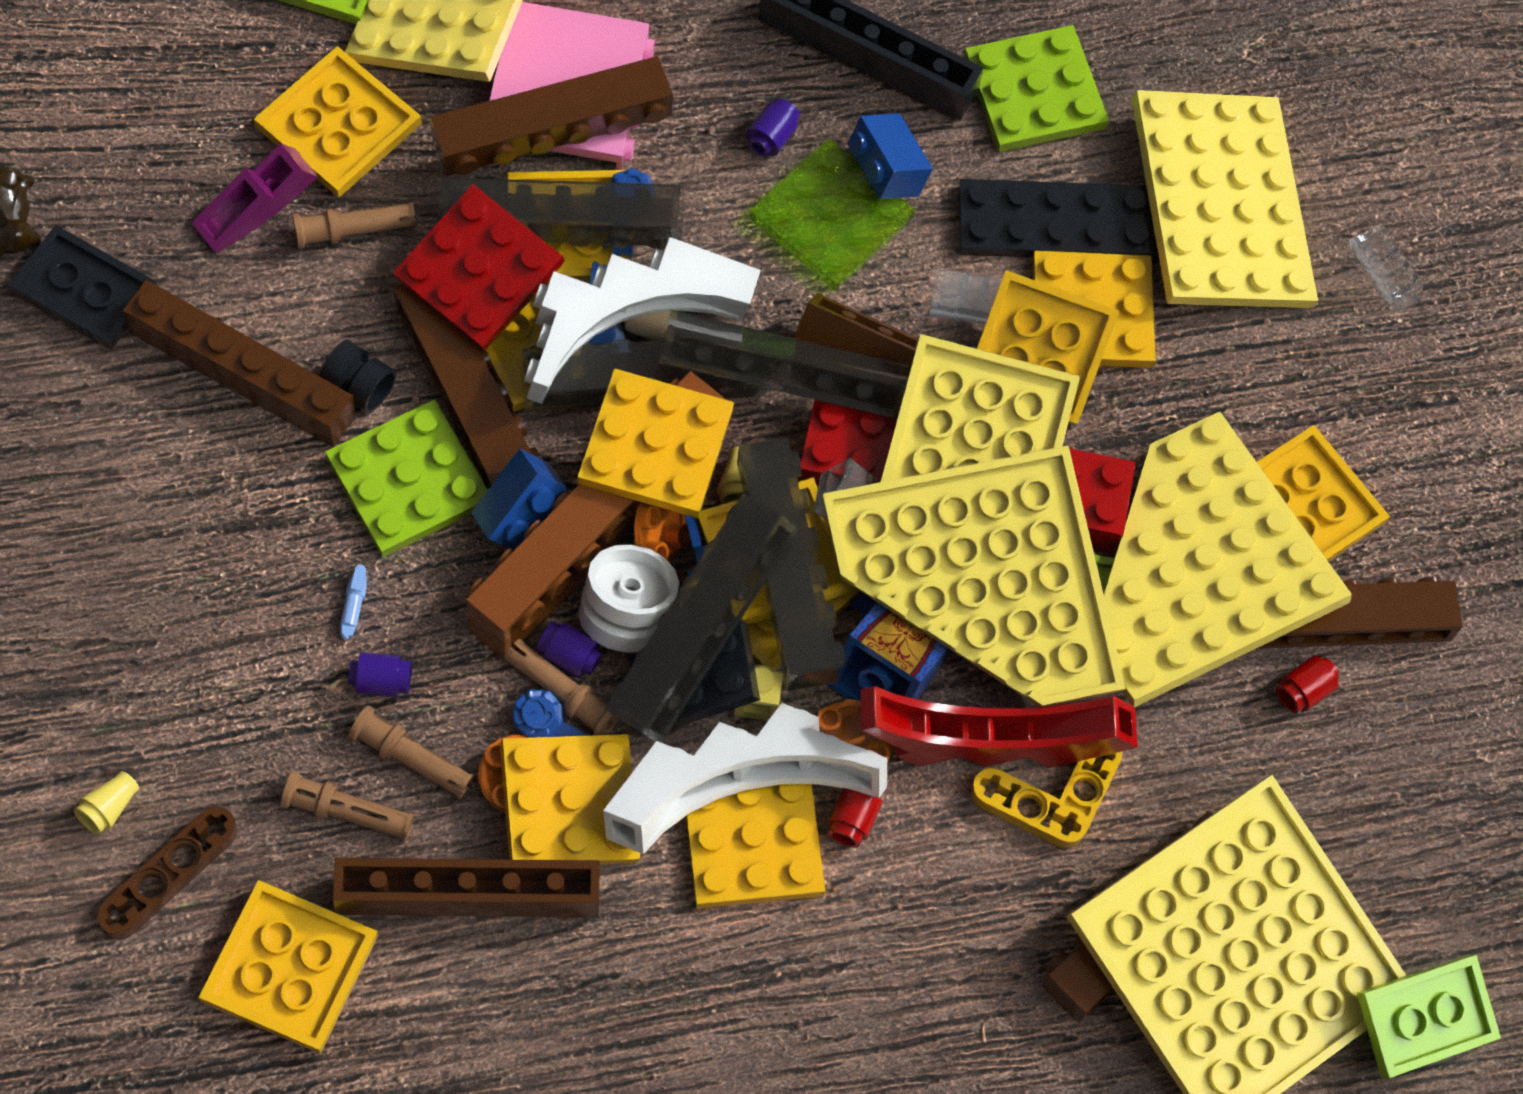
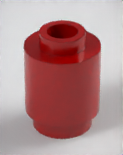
M1313 655L1281 678V684L1276 687V694L1283 706L1291 713L1306 712L1338 689L1339 672L1329 659H1322L1319 656Z
M843 788L828 821L830 826L828 835L842 845L858 848L862 841L867 840L883 804L882 799Z

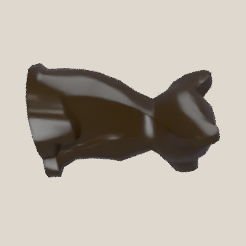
M0 166V221L4 226L0 238V258L6 251L21 252L30 246L38 247L41 244V236L27 223L30 210L27 200V189L33 187L34 178L5 166Z

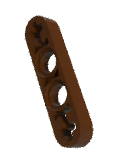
M218 806L210 807L201 812L101 904L97 913L98 923L105 935L117 940L126 939L133 935L233 843L237 835L236 822L231 812ZM214 821L219 824L225 821V834L222 836L216 832L211 834L205 840L206 846L209 849L204 852L199 842L192 837L198 834L199 839L202 841L210 833L209 822ZM184 847L193 849L197 854L193 865L188 868H178L172 863L173 854L178 849ZM150 877L159 878L164 882L163 891L155 898H145L139 892L141 883ZM132 893L136 902L144 909L138 912L134 905L125 914L128 920L125 925L121 926L116 922L109 926L112 922L109 914L113 910L122 913L131 906L129 899L126 897Z

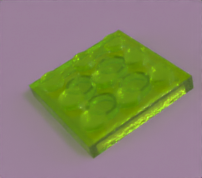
M829 138L750 210L749 218L834 291H837L914 218L916 210L902 198L880 200L857 160Z

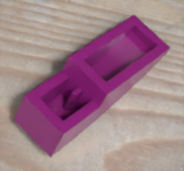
M279 143L254 170L244 168L196 217L192 225L212 250L218 253L239 241L281 211L318 176L295 148Z

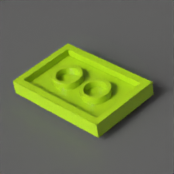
M1465 955L1357 992L1379 1072L1383 1078H1391L1501 1039L1477 955Z

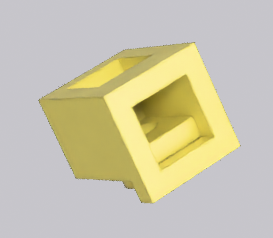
M754 665L760 700L735 708L734 716L768 721L779 707L783 673L775 672L773 668L765 665Z

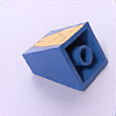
M876 603L850 634L826 685L845 698L861 700L860 690L872 686L918 700L952 653V650L881 604Z

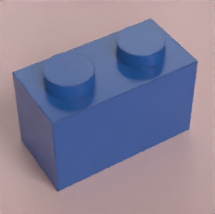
M901 114L860 116L847 145L879 199L918 197L933 167Z
M519 448L471 513L488 539L508 549L512 548L515 550L524 541L523 537L527 529L538 519L543 522L552 511L557 498L567 491L568 488L549 463Z

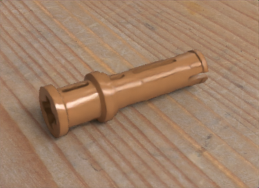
M412 202L338 213L337 210L329 208L322 214L300 216L299 213L292 214L298 249L304 248L305 244L323 241L337 244L338 241H342L344 236L416 227L415 211Z
M521 639L514 642L516 650L512 647L508 649L504 656V661L510 663L543 690L550 691L564 705L563 710L570 719L576 717L592 729L593 736L607 735L615 726L622 710L617 706L611 708L593 694L594 689L590 685L581 684L579 686L527 646Z
M368 705L361 711L349 731V739L352 741L361 740L379 751V757L384 760L395 758L456 795L458 799L465 795L470 787L467 784H471L474 779L473 774L467 773L407 736L404 726L401 724L394 726L374 714L375 710Z
M292 770L287 779L280 804L281 807L286 809L294 806L313 812L317 819L323 820V818L328 819L329 816H333L365 828L399 837L405 841L410 834L415 817L412 813L408 814L373 801L338 791V786H335L333 782L327 781L325 784L300 777V772ZM300 792L307 793V794H310V795H313V796H316V797H315V798H312V797H309V796L300 794ZM334 803L342 804L344 807L334 805ZM353 809L386 818L387 821L353 811Z

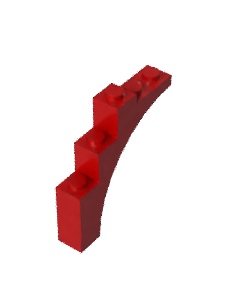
M876 686L860 690L861 707L859 709V720L861 722V731L894 745L896 757L918 767L959 757L968 759L982 767H989L1028 757L1044 766L1052 768L1138 748L1135 707L1115 696L1046 707L978 708L921 701L897 695Z

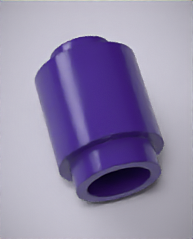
M776 98L773 102L767 103L746 131L749 147L760 156L778 155L798 128V120L800 118L798 109L792 103L782 98Z
M553 621L545 629L536 648L538 652L544 655L543 658L578 679L584 673L591 675L602 657V653L597 651L599 643L592 640L591 637L566 623L559 625Z
M360 652L359 660H351L349 685H355L356 694L394 698H398V694L408 695L411 684L412 661L402 660L400 655Z

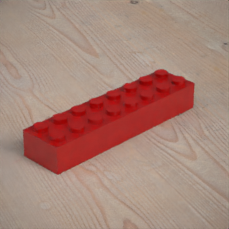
M815 396L797 482L814 478L821 494L881 482L899 413ZM1069 448L1093 550L1116 554L1124 535L1136 462Z

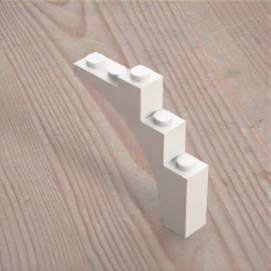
M669 237L664 251L655 250L650 267L612 254L607 268L598 267L592 285L554 271L549 286L540 284L533 303L534 307L540 309L535 323L543 327L536 346L542 348L543 352L540 360L531 359L524 378V382L531 384L527 399L542 404L554 377L572 354L594 336L620 322L651 313L671 311L712 313L742 321L750 305L761 270Z
M781 703L757 736L741 728H734L719 722L695 755L688 754L680 748L671 747L656 741L603 810L606 839L644 854L666 830L689 813L717 799L748 789L773 785L819 784L847 788L880 798L887 788V758L878 755L872 750H865L842 741L833 735L819 732V717L805 710Z

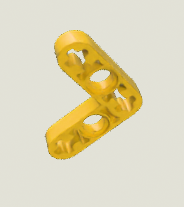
M1122 751L1108 754V759L1103 762L1098 774L1090 771L1096 757L1078 761L1060 799L995 768L984 769L977 774L972 784L971 797L974 803L981 809L1058 847L1073 848L1083 840L1119 766ZM990 781L998 784L996 790L998 793H994L989 798L984 795L985 788L982 785L987 786ZM1081 781L1089 782L1096 790V797L1091 801L1080 800L1074 794V785ZM1012 789L1016 791V794L1012 798L1010 807L1007 808L1003 805ZM1025 798L1034 799L1040 806V815L1035 818L1024 817L1018 810V802ZM1050 808L1055 812L1051 818L1053 820H1050L1046 827L1041 824L1044 822ZM1066 819H1071L1074 821L1073 829L1075 831H1071L1068 836L1062 834V825L1059 823H1064Z

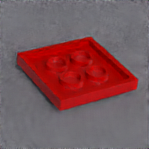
M472 184L396 268L393 275L476 345L486 351L537 294L540 284H546L552 277L553 272H556L565 260L559 252Z

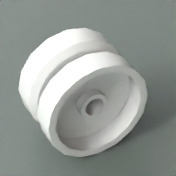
M632 544L614 545L600 551L590 562L580 600L578 617L582 628L592 640L608 649L625 653L639 652L657 645L666 634L671 611L674 608L678 594L679 580L675 569L663 556L645 547Z

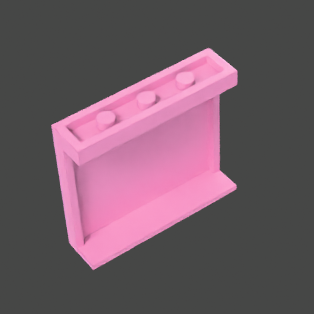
M522 2L499 58L489 101L652 58L655 40L649 39V23ZM639 124L628 127L625 131L617 134L605 133L591 137L586 142L580 144L568 143L554 147L550 151L616 162V170H623L624 161L632 162L635 139L629 138L631 128L638 129Z

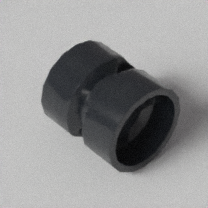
M347 339L337 345L324 362L319 376L352 394L355 407L366 414H370L387 398L395 383L397 373L396 370L377 358L369 360V352Z

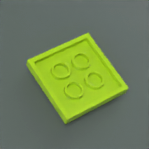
M1074 25L965 48L964 58L984 68L977 95L998 153L1107 129L1109 119Z
M435 399L325 451L327 461L382 558L471 515V512L488 491Z

